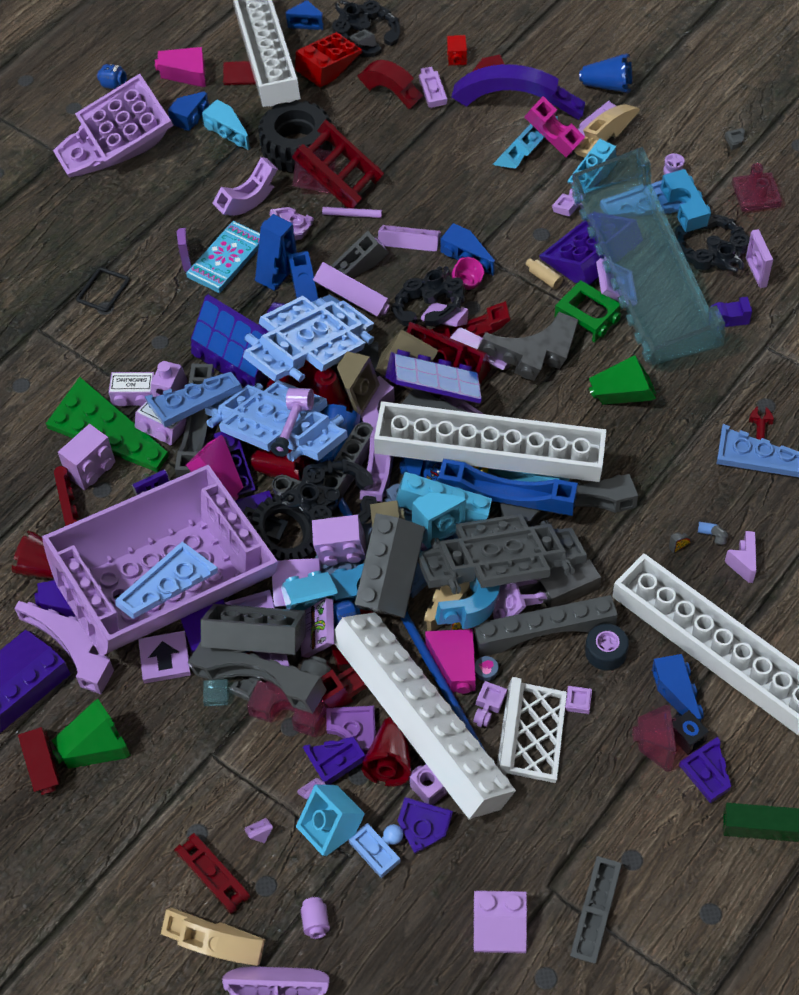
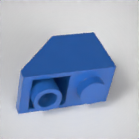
M200 92L177 98L168 109V115L173 125L190 131L198 123L202 112L209 107L207 93Z

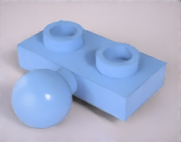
M366 823L348 842L382 878L400 863V858L388 845L400 843L403 839V830L400 826L391 824L385 828L381 838Z

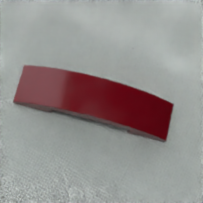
M505 301L486 308L487 314L467 321L466 325L450 327L443 324L430 330L450 338L461 327L483 338L485 332L492 334L511 320L507 302Z

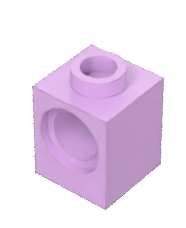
M427 764L423 767L420 765L412 771L410 787L424 803L433 805L448 793ZM426 780L433 782L430 786H424L421 783Z

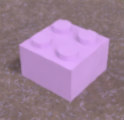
M88 424L58 451L62 466L66 467L70 480L83 490L93 485L115 463L108 437L91 424Z
M358 515L312 520L313 546L321 565L333 566L340 562L357 563L366 558L365 533Z

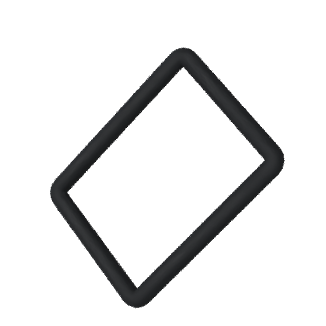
M99 267L77 296L76 301L107 312L129 283L130 278ZM101 271L125 279L106 308L81 299Z

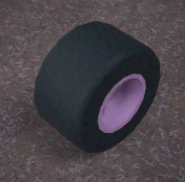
M600 624L589 631L586 638L585 656L595 668L601 670L619 668L625 662L628 654V637L616 625Z

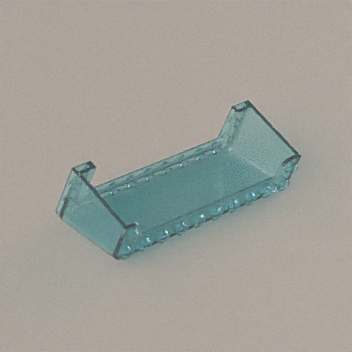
M643 147L572 174L573 183L570 185L573 191L574 203L576 205L579 204L581 210H579L583 222L587 221L589 225L587 227L588 234L597 243L594 245L598 256L602 255L604 259L602 262L606 274L610 273L612 277L610 283L613 290H618L620 295L618 297L619 304L622 309L626 308L628 313L626 314L627 322L630 327L634 326L636 331L634 332V337L637 344L642 345V355L645 362L655 365L723 346L725 322L717 305L709 308L652 187L651 165Z

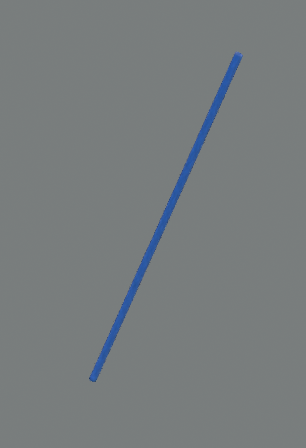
M318 460L313 461L314 464L320 463ZM342 497L338 504L342 515H353ZM406 611L405 618L400 619L444 698L483 748Z

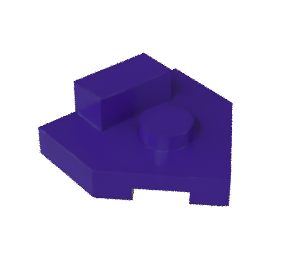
M404 798L398 823L415 854L447 836L453 811L410 798Z

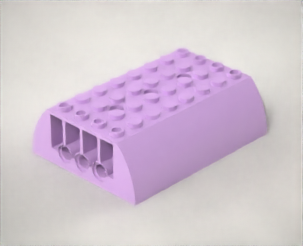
M209 465L42 536L45 553L55 583L101 655L116 650L271 577L276 572L278 564L274 555ZM182 541L218 567L217 574L134 619L115 605L114 597L116 595L123 594Z

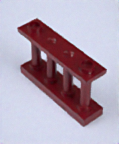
M325 120L317 130L321 135L308 148L302 144L292 158L345 207L354 208L362 199L358 193L370 180L376 184L384 173L344 137L333 124ZM328 140L335 149L324 161H321L314 153ZM342 153L350 162L336 175L329 166ZM357 167L365 175L351 188L343 180Z

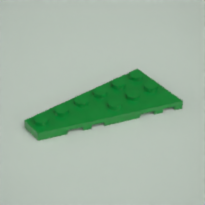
M81 377L77 379L46 422L48 429L72 439L88 424H91L108 437L113 455L157 473L169 457L168 451L148 434L136 429L135 423Z

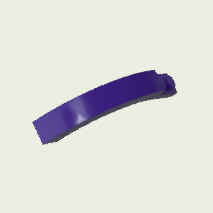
M493 65L475 70L454 84L451 98L467 107L478 97L490 92L502 90L522 91L541 98L544 96L551 104L578 120L583 116L585 102L558 86V78L544 71L521 65Z

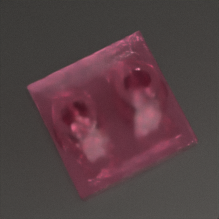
M759 163L751 166L750 175L733 177L732 185L742 212L781 207L782 200L772 172L763 173L764 168Z

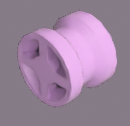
M675 153L667 155L664 162V175L682 170L684 158Z

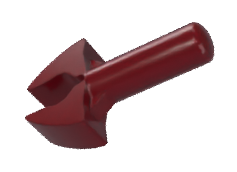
M758 406L751 412L748 422L756 424V439H765V425H772L774 417L767 407L762 419L758 415Z

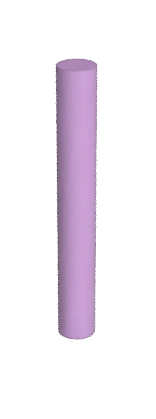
M323 207L322 215L382 218V210Z

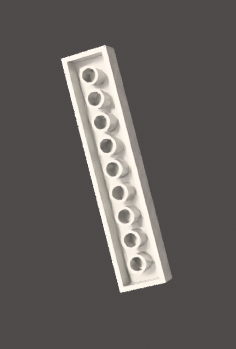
M233 0L262 106H274L279 103L299 100L300 93L297 77L272 0Z
M381 401L374 437V454L437 462L449 459L465 462L470 466L600 482L606 429Z
M643 553L614 583L612 597L799 736V665Z
M375 612L342 617L334 629V644L468 819L501 810L516 790L511 785L509 779L496 766L494 760L480 746L479 741L469 732L464 722L458 718L451 709V706L439 694L436 687L427 679L422 669L416 665L409 656V653L397 641L395 635L382 622V619Z

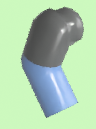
M699 522L698 533L715 535L714 542L716 544L725 545L727 543V537L729 538L727 531L717 524Z

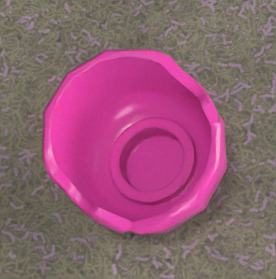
M471 257L460 258L454 266L451 276L452 278H461L466 290L474 289L481 283L484 276L483 265L477 259Z

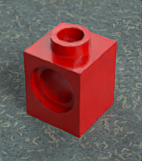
M466 35L447 36L448 66L467 65Z

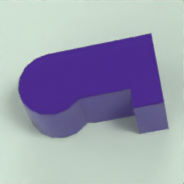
M741 297L738 302H718L711 305L709 314L715 327L748 325L752 309L748 297Z

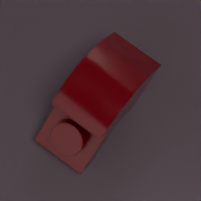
M350 667L338 676L333 669L321 676L326 688L322 699L329 708L343 707L353 702L352 697L367 688L353 667Z

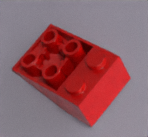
M336 32L296 50L295 70L317 86L322 87L333 82L362 52V49Z

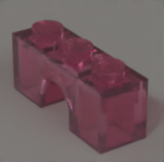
M258 681L247 704L249 716L272 723L274 716L279 711L291 710L294 712L292 718L294 731L313 737L317 736L326 715V705L322 700L313 714L293 708L284 692L271 682L264 683Z

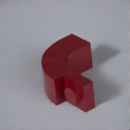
M373 61L357 76L368 90L378 85L389 88L408 109L423 96L411 82L414 79L413 76L404 68L391 61Z

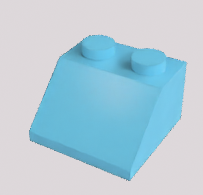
M430 492L412 502V522L425 527L422 543L427 549L432 546L430 541L435 538V541L436 538L442 541L456 533V524L465 523L466 499L463 496Z
M321 571L311 572L308 574V577L299 579V576L287 578L281 587L286 609L304 611L325 598L333 599L334 602L338 594L329 573H322Z
M315 784L296 828L322 856H327L356 834L365 813L338 785Z

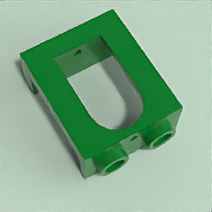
M580 280L555 305V317L558 312L578 319L577 323L593 333L592 342L595 343L600 337L606 335L612 324L615 325L621 317V304ZM588 296L603 305L608 313L602 318H593L576 307Z

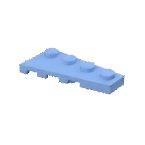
M182 541L115 600V605L134 619L217 574L218 567Z

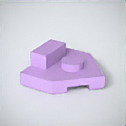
M290 207L270 209V216L275 214L293 223L295 240H301L314 221L313 217L298 214L295 209Z

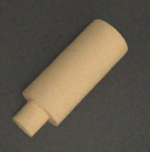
M531 258L527 260L526 265L529 267V272L551 288L557 289L562 284L563 277L538 259L535 261Z

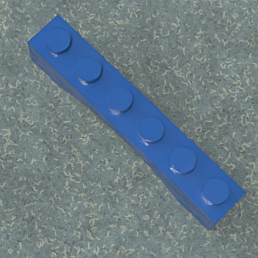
M443 459L438 476L440 483L492 498V501L573 516L578 483L558 479L538 482L509 480L480 471L465 462Z

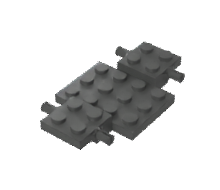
M522 514L456 524L455 532L458 539L440 541L439 538H436L435 541V538L430 541L433 549L420 552L418 564L428 587L435 588L449 585L453 594L461 592L462 589L459 584L475 581V575L481 588L550 577V569L555 567H563L566 575H569V573L572 575L575 572L572 565L587 562V554L572 527L553 529L548 520H546V523L542 521L539 526L528 527Z

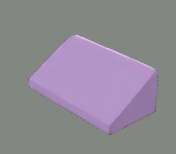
M432 303L421 316V320L424 321L426 313L442 311L447 305ZM461 307L459 313H456L442 324L455 327L466 325L468 309Z

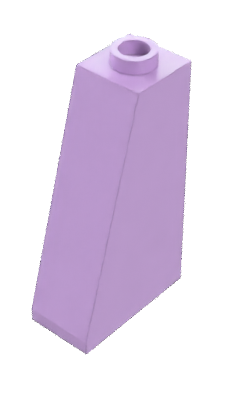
M322 262L313 279L318 285L378 318L381 315L385 316L390 308L388 304L390 300L324 262Z

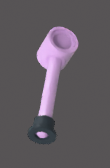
M288 389L286 406L291 411L280 437L271 445V451L275 455L286 456L288 454V440L299 413L313 409L314 392L312 389Z

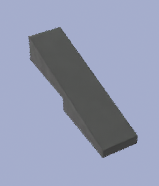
M599 856L596 857L570 957L596 964L622 863Z

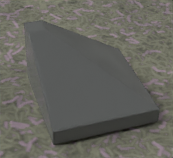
M365 29L350 36L352 41L360 45H377L375 35Z

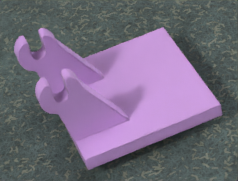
M537 580L500 585L493 611L494 619L517 615L526 606L543 603V599H547L545 593L522 595L519 591V586L536 584Z

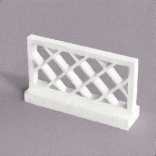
M511 678L507 687L497 767L504 776L509 773L553 783L557 781L567 692L521 683V678ZM523 692H532L537 700L528 704L523 697ZM550 696L560 698L559 706L554 709L545 700ZM539 703L548 712L540 718L532 709V707ZM526 711L535 720L528 726L520 719V715ZM550 716L557 723V727L551 731L542 722ZM537 724L545 733L539 739H536L529 730ZM523 733L532 742L525 748L517 741V738ZM547 738L554 744V750L549 753L540 744ZM534 746L543 756L535 762L527 754V751ZM521 755L529 764L525 769L514 767L515 759ZM546 760L552 767L551 774L542 773L537 765Z

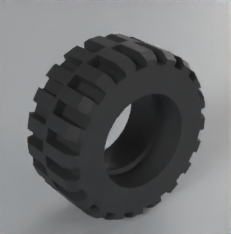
M299 100L273 106L272 110L269 109L265 116L261 118L260 125L258 126L263 157L267 158L275 167L277 166L278 170H287L289 173H294V171L304 172L305 169L292 156L302 144L308 148L321 135L317 130L325 120L331 123L327 112L314 103L310 104L309 101L299 102ZM292 134H305V135H307V136H305V137H303V138H299V139H288V138H285V137H287V136H289V135H292ZM326 140L314 154L321 161H324L332 152L333 145Z

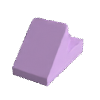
M746 531L744 540L739 542V550H728L725 558L726 564L748 583H753L756 574L755 532Z

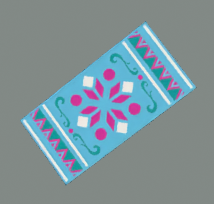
M232 221L186 272L187 278L220 293L258 251L260 233Z

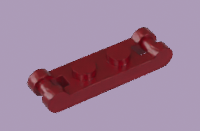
M59 466L55 468L54 476L65 526L77 522L75 519L79 518L76 505L71 504V501L75 500L72 487H70L71 480L68 476V471L66 467Z
M192 833L188 837V841L183 845L179 844L174 848L178 857L185 862L229 914L236 911V906L242 901L245 903L251 898L245 888L195 833ZM194 848L197 849L198 851H196L192 856L189 854V852L192 851ZM233 889L236 894L229 899L225 894Z

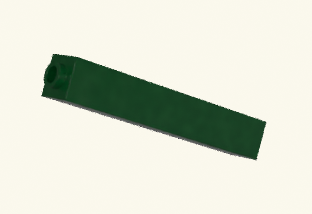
M726 802L723 811V836L799 842V808Z

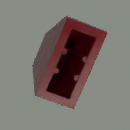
M40 727L18 734L34 792L40 791L41 795L56 791L55 786L60 785V780L47 729Z

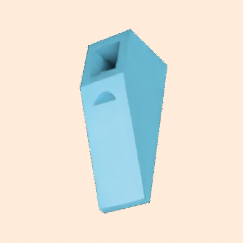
M216 100L202 112L204 127L214 131L223 138H227L238 146L247 150L250 149L248 134L232 107Z
M599 138L567 180L568 183L586 190L605 176L617 161L616 146Z

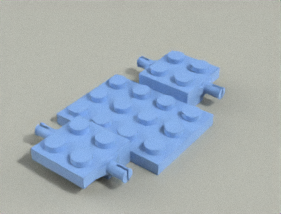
M301 296L260 316L259 324L269 332L262 335L260 339H257L251 333L247 334L244 340L251 344L252 347L244 351L243 358L274 382L287 375H291L300 382L305 378V374L301 373L298 369L304 366L305 360L322 372L339 363L347 351L357 353L364 349L365 342L371 344L374 337L367 332L372 330L374 322L344 300L336 304L334 301L327 303L322 298H319L313 304L307 298Z
M277 380L264 391L263 386L259 383L255 386L247 385L241 391L205 408L206 414L211 416L206 421L207 425L213 428L221 422L219 424L221 432L270 451L272 443L280 437L291 411L286 406L287 391L289 388L298 387ZM314 394L313 409L299 413L288 440V448L292 450L287 454V458L293 462L300 455H306L319 461L348 438L347 430L338 427V425L344 422V418L341 415L337 414L330 420L329 416L319 413L328 406L326 398Z

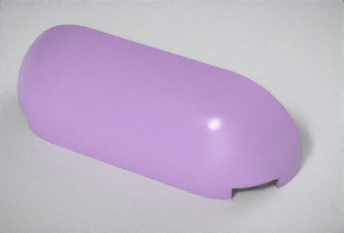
M241 967L228 971L223 976L222 982L224 989L231 995H324L328 989L329 977L322 971L308 968Z

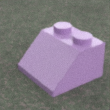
M474 891V952L526 953V892Z

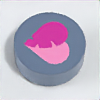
M483 656L475 662V675L478 679L491 681L497 676L498 663L494 658Z

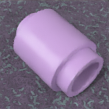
M308 898L302 902L303 906L301 907L304 934L312 939H319L324 937L325 933L330 930L326 904L323 903L322 898Z

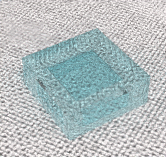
M227 679L204 681V706L228 705Z

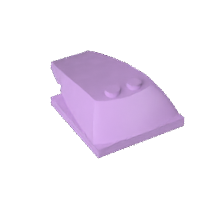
M138 74L75 113L82 124L79 126L78 132L68 136L53 151L69 177L79 176L124 162L146 152L162 139L167 129L174 125L141 74Z

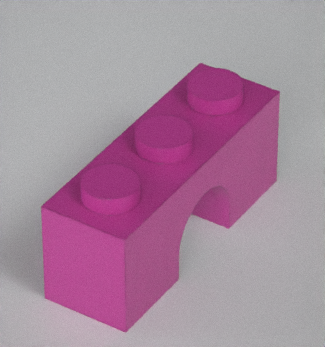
M543 96L524 118L558 151L567 157L585 136L572 123L569 126L561 124L555 116L557 109Z

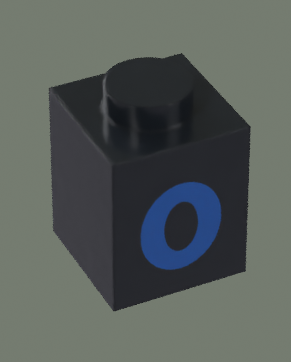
M688 710L683 715L681 713L677 714L670 721L668 734L689 755L707 741L709 731Z

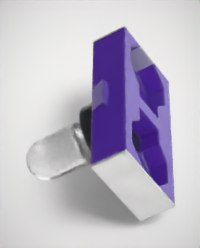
M165 469L151 476L144 472L141 475L142 480L132 484V487L137 496L142 492L169 482L170 479Z

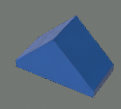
M308 0L286 11L287 28L324 29L322 12Z

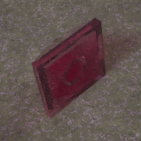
M664 705L638 717L636 727H632L633 741L638 742L639 751L667 772L672 769L676 746L670 705Z

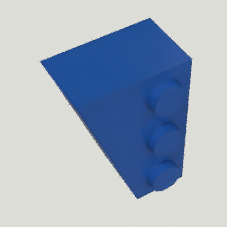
M272 214L268 220H265L260 229L255 275L256 282L274 291L290 274L288 254L297 253L293 223L275 214Z

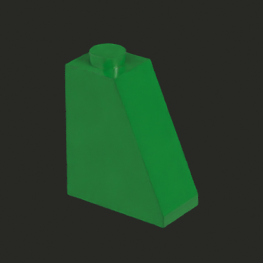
M636 355L589 378L592 385L589 387L590 393L594 399L598 398L602 405L656 399V391L650 376Z
M99 699L92 702L51 740L55 747L52 751L54 757L59 764L64 762L68 769L126 759L130 756L127 745L114 726L115 724Z

